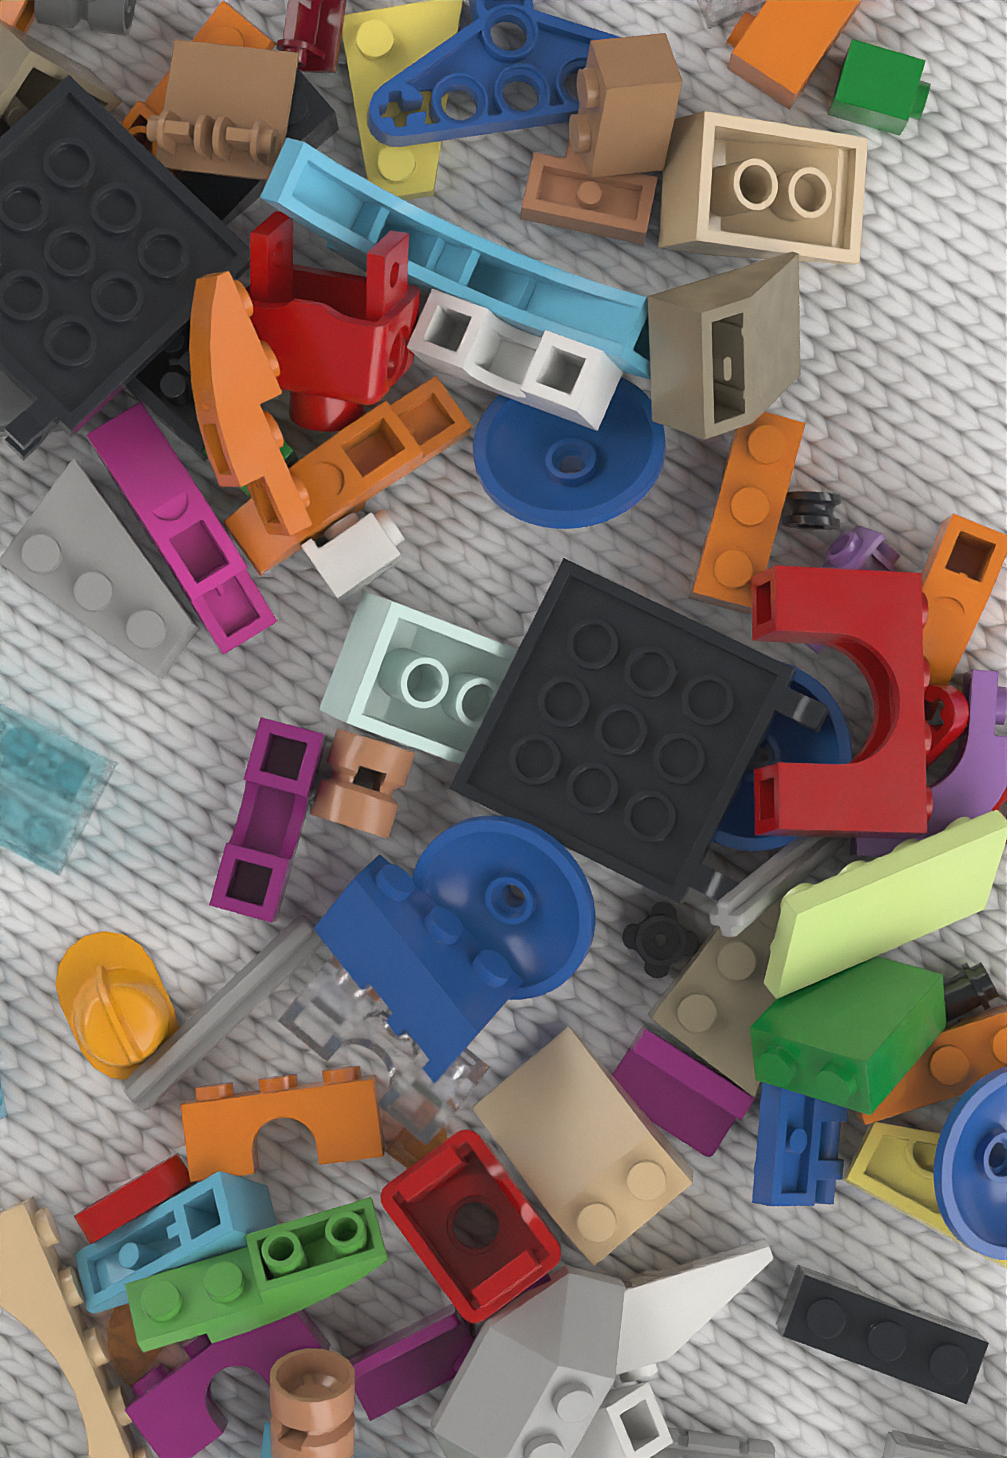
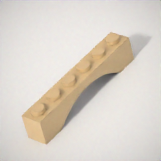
M34 1196L0 1210V1307L31 1330L60 1365L78 1402L86 1428L89 1458H154L147 1445L138 1448L129 1426L133 1421L124 1411L130 1399L122 1385L113 1388L104 1366V1364L110 1362L107 1344L97 1326L91 1328L87 1326L79 1304L85 1302L81 1282L72 1266L65 1269L62 1266L54 1247L55 1244L61 1242L60 1233L50 1210L47 1207L39 1209Z

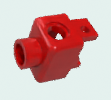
M275 211L250 233V285L246 288V291L253 305V315L249 318L259 341H265L276 356L280 369V374L276 377V380L281 390L289 391V417L298 426L323 432L343 430L365 415V405H373L379 402L412 366L414 353L407 348V345L418 322L421 290L415 285L407 284L409 233L390 230L367 252V277L293 264V219L283 212Z
M467 1129L456 1132L382 1189L380 1198L383 1208L466 1321L479 1323L487 1319L555 1268L560 1261L561 1246L554 1233L489 1144L472 1130ZM471 1202H481L488 1205L495 1211L498 1218L499 1229L496 1238L483 1248L465 1246L457 1238L454 1231V1220L457 1212Z

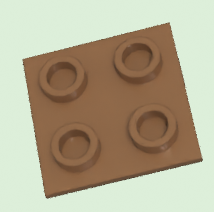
M174 40L164 109L160 116L151 115L147 123L148 140L158 143L156 158L167 169L268 181L286 139L299 54L296 52Z

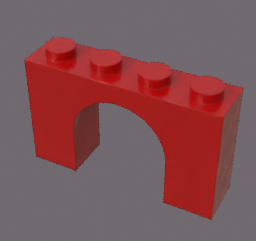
M775 565L752 576V641L810 643L836 649L854 662L864 675L871 691L874 709L869 737L860 752L848 763L812 764L778 762L754 770L755 835L903 839L927 833V822L933 810V796L930 787L926 785L925 758L931 747V729L924 715V693L929 685L930 666L927 658L923 656V628L928 619L929 607L927 597L922 592L921 573Z

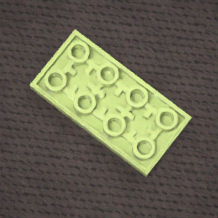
M998 810L990 811L973 819L961 817L950 823L944 831L920 841L916 838L905 840L887 855L867 863L863 860L852 862L834 877L814 885L802 883L792 888L780 903V917L775 938L770 945L771 954L764 979L766 987L778 999L984 910L1007 840L1006 818Z

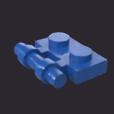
M762 1082L752 1203L766 1206H814L815 1203L834 1204L836 1180L843 1179L844 1159L838 1158L841 1122L848 1121L849 1109Z

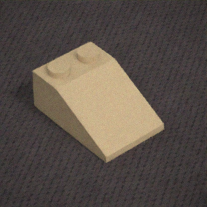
M702 111L674 119L663 170L658 248L711 256L769 259L785 253L796 252L799 253V262L860 264L868 138L709 111Z
M570 1025L472 1107L552 1219L593 1267L693 1184V1169Z

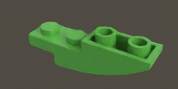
M365 1198L246 1234L248 1247L126 1283L125 1287L136 1340L142 1352L203 1334H207L211 1343H216L249 1332L305 1309L341 1291L388 1261V1256L372 1198Z

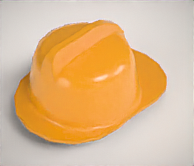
M107 931L84 936L68 948L58 965L55 984L63 1013L81 1052L93 1068L110 1078L126 1080L179 1029L174 1006L149 955L139 943L126 935Z

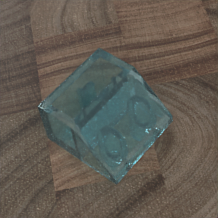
M0 702V846L56 875H60L119 762Z

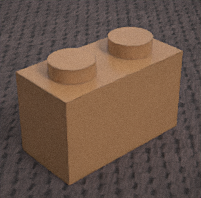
M666 33L590 41L586 68L579 69L577 73V94L580 103L578 114H572L569 119V137L574 153H582L590 178L664 170L683 81Z

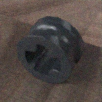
M814 491L787 492L785 503L789 504L790 513L783 517V526L809 530L840 528V519L835 518L833 513L834 508L841 504L840 495Z

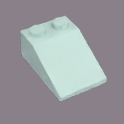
M364 591L319 711L347 724L461 764L518 649Z

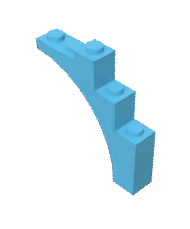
M286 138L260 198L328 241L326 247L364 272H367V252L390 230L409 233L407 284L415 285L430 294L432 289L487 308L502 321L532 335L542 337L545 330L597 348L604 351L622 372L651 380L647 297L563 271L475 235L378 187L338 164L307 143Z

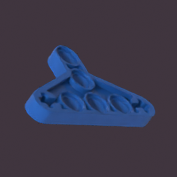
M469 0L473 22L380 86L374 92L369 103L367 126L371 135L378 142L389 147H404L569 122L572 114H578L580 103L567 93L565 79L571 74L578 73L579 69L586 68L591 40L620 38V36L534 10L532 0ZM511 22L523 31L525 44L514 51L501 49L493 42L491 29L498 23ZM524 82L535 90L537 105L527 111L515 110L506 103L503 89L510 83ZM451 91L465 92L474 100L476 113L468 119L455 120L443 111L441 98ZM420 92H431L429 117L432 124L425 123L426 111L407 115L403 127H395L391 117H381V115L386 113L389 102H398V107L402 112L420 110L423 102V96Z

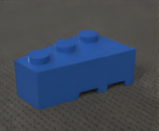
M380 854L354 877L313 928L358 987L363 990L371 985L388 1006L392 1014L388 1017L386 1023L397 1037L408 1032L427 1056L429 1061L422 1069L434 1084L524 982L512 970L509 962L501 954L485 947L463 927L460 919L453 912L437 905L415 886L413 879L404 869L389 863Z

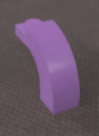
M970 670L963 673L962 693L969 705V721L967 727L959 736L957 750L951 764L941 777L929 785L933 796V810L927 822V833L903 839L851 838L850 855L882 857L891 853L895 847L905 840L916 838L919 841L944 831L950 823L958 818L969 817L973 819L992 810L1007 787V737L994 736L995 725H1003L1007 713V688L998 686L999 671Z

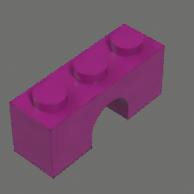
M260 717L243 779L245 780V789L232 836L224 848L209 906L271 923L278 920L326 745V735Z
M305 1309L249 1332L216 1343H211L207 1334L199 1335L192 1338L182 1347L188 1357L168 1371L163 1363H160L131 1385L136 1396L131 1399L124 1411L159 1458H192L220 1437L228 1425V1420L217 1407L212 1397L211 1382L215 1374L227 1367L245 1366L259 1373L270 1387V1369L278 1359L290 1352L305 1348L329 1350L331 1344Z

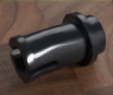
M966 962L961 965L963 972L943 981L946 1023L981 1005L984 1010L991 1008L988 1002L999 997L991 978L981 962L972 967H969Z

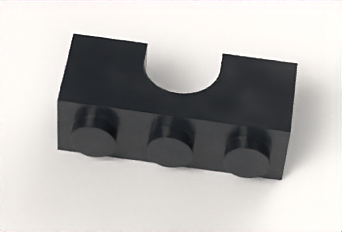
M801 1265L796 1267L776 1323L783 1337L964 1404L968 1403L989 1344L977 1330L920 1309L914 1312L892 1305L861 1291L855 1285Z

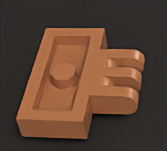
M569 137L565 158L537 152L533 153L520 219L644 245L658 177L633 173L590 178L582 153H574Z

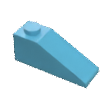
M218 1171L76 1252L75 1257L87 1312L96 1314L128 1304L126 1283L248 1247L246 1234L277 1225L268 1186Z

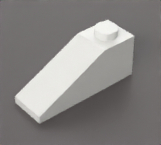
M760 1239L622 1281L625 1286L616 1367V1375L620 1376L621 1382H632L655 1374L658 1371L656 1363L668 1360L763 1270L774 1259L767 1241Z

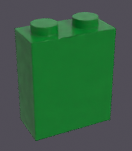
M875 956L776 999L750 1027L755 1080L871 1115L946 1028L943 974Z

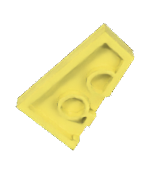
M429 0L346 14L344 16L342 36L367 180L405 201L434 196L442 141L404 147H389L378 142L371 135L367 126L369 103L374 92L380 86L458 33L464 0ZM420 92L423 96L420 110L402 112L398 107V102H389L386 113L381 115V117H391L395 127H403L407 115L426 111L425 123L432 124L429 117L431 92ZM449 92L441 98V106L445 113Z
M879 1122L870 1123L842 1180L963 1245L945 1224L935 1196L934 1160L941 1133ZM979 1254L1007 1269V1260L993 1259Z

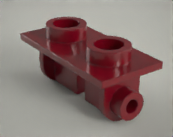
M288 0L283 38L277 41V50L298 53L297 68L300 72L336 73L347 0Z

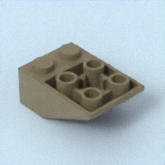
M785 253L648 296L653 422L706 440L754 423L801 375L799 253Z

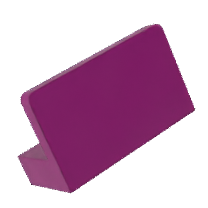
M642 1026L612 1074L652 1123L706 1157L714 1155L736 1118L742 1121L755 1100L744 1089L645 1026Z
M453 1304L346 1357L355 1369V1392L370 1421L455 1378L457 1372L451 1367L474 1336L466 1320L460 1315Z

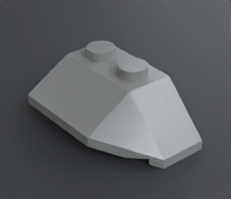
M564 1265L550 1275L551 1281L525 1292L486 1319L430 1422L446 1458L572 1457L615 1381L625 1286L621 1279Z

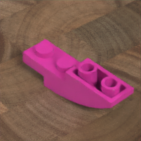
M142 402L135 404L85 434L221 654H226L278 622L246 569L248 567Z

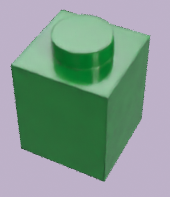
M852 39L844 57L828 115L900 136L909 118L920 120L931 86V83L920 80L926 60Z

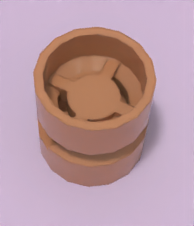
M337 729L326 761L333 770L331 778L320 780L310 814L389 839L399 804L392 795L394 790L405 787L415 753L375 739ZM359 766L375 771L371 789L352 784Z
M305 1348L290 1352L276 1361L270 1369V1410L272 1411L270 1437L271 1455L273 1458H352L355 1440V1414L353 1413L355 1403V1369L348 1359L337 1352L326 1349Z

